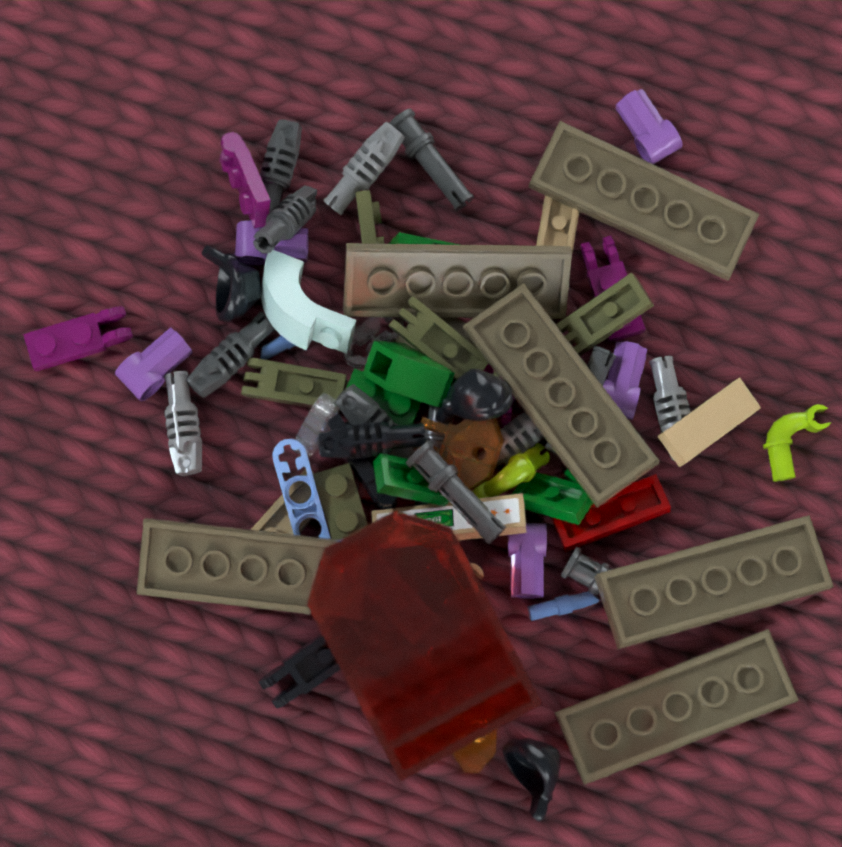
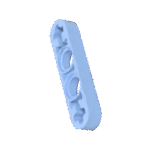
M284 439L274 447L273 462L294 535H301L299 531L300 523L306 518H314L320 522L322 528L321 534L318 537L331 538L307 451L298 440ZM285 445H291L293 450L299 449L301 456L295 459L297 470L305 467L307 475H296L287 481L284 480L283 472H291L288 462H281L279 459V455L284 453ZM297 481L306 482L311 488V496L304 503L294 502L289 495L290 486Z

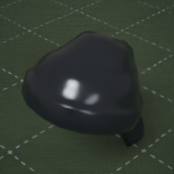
M206 245L201 254L219 266L215 298L216 316L219 321L230 322L233 318L244 315L261 298L262 288L259 272L255 268L239 262L235 254L223 253L215 247Z
M470 369L456 380L448 396L443 399L442 407L436 414V421L442 424H449L455 416L473 421H487L500 417L508 412L512 406V390L499 377L480 369Z
M530 738L510 740L503 747L504 760L515 778L533 795L530 813L533 819L541 822L546 816L548 804L553 798V791L559 778L561 768L560 753L554 746Z

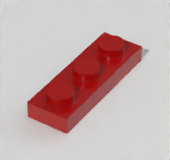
M657 474L631 483L598 508L593 503L579 525L551 517V520L564 551L568 552L575 549L576 546L581 547L670 513L671 506Z

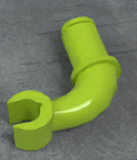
M817 404L805 412L783 415L773 423L767 433L766 444H763V449L768 450L773 482L790 480L796 477L790 445L793 444L791 436L802 429L817 433L827 428L831 422L819 424L815 420L813 421L815 413L824 412L828 407Z
M537 443L522 454L513 455L509 459L508 465L489 481L487 479L474 488L472 492L478 498L496 497L521 482L526 483L532 480L536 471L549 462L550 456L548 451L540 455V451L545 447Z

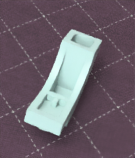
M276 250L268 253L261 285V302L271 325L285 339L304 350H307L313 340L327 348L347 353L352 344L357 320L324 308L311 301L304 294L300 287L304 261Z

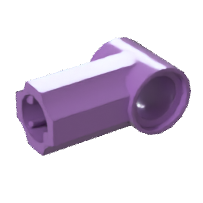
M643 89L632 91L616 104L615 109L635 137L636 148L643 160L655 164L683 147L676 128L669 120L662 119Z
M251 220L237 223L235 255L238 261L243 264L264 265L267 254L259 252L253 244L255 240L254 235L263 227L254 228ZM301 228L289 240H281L273 250L307 262L308 228Z
M170 327L142 353L135 352L127 357L118 366L115 375L142 402L154 395L165 381L164 376L172 372L193 352L185 340Z
M628 341L616 342L614 349L616 358L603 387L626 418L633 420L641 390L638 386L647 357V349L639 344Z
M526 523L527 533L508 535V557H511V597L519 599L543 598V557H546L547 527L546 523Z

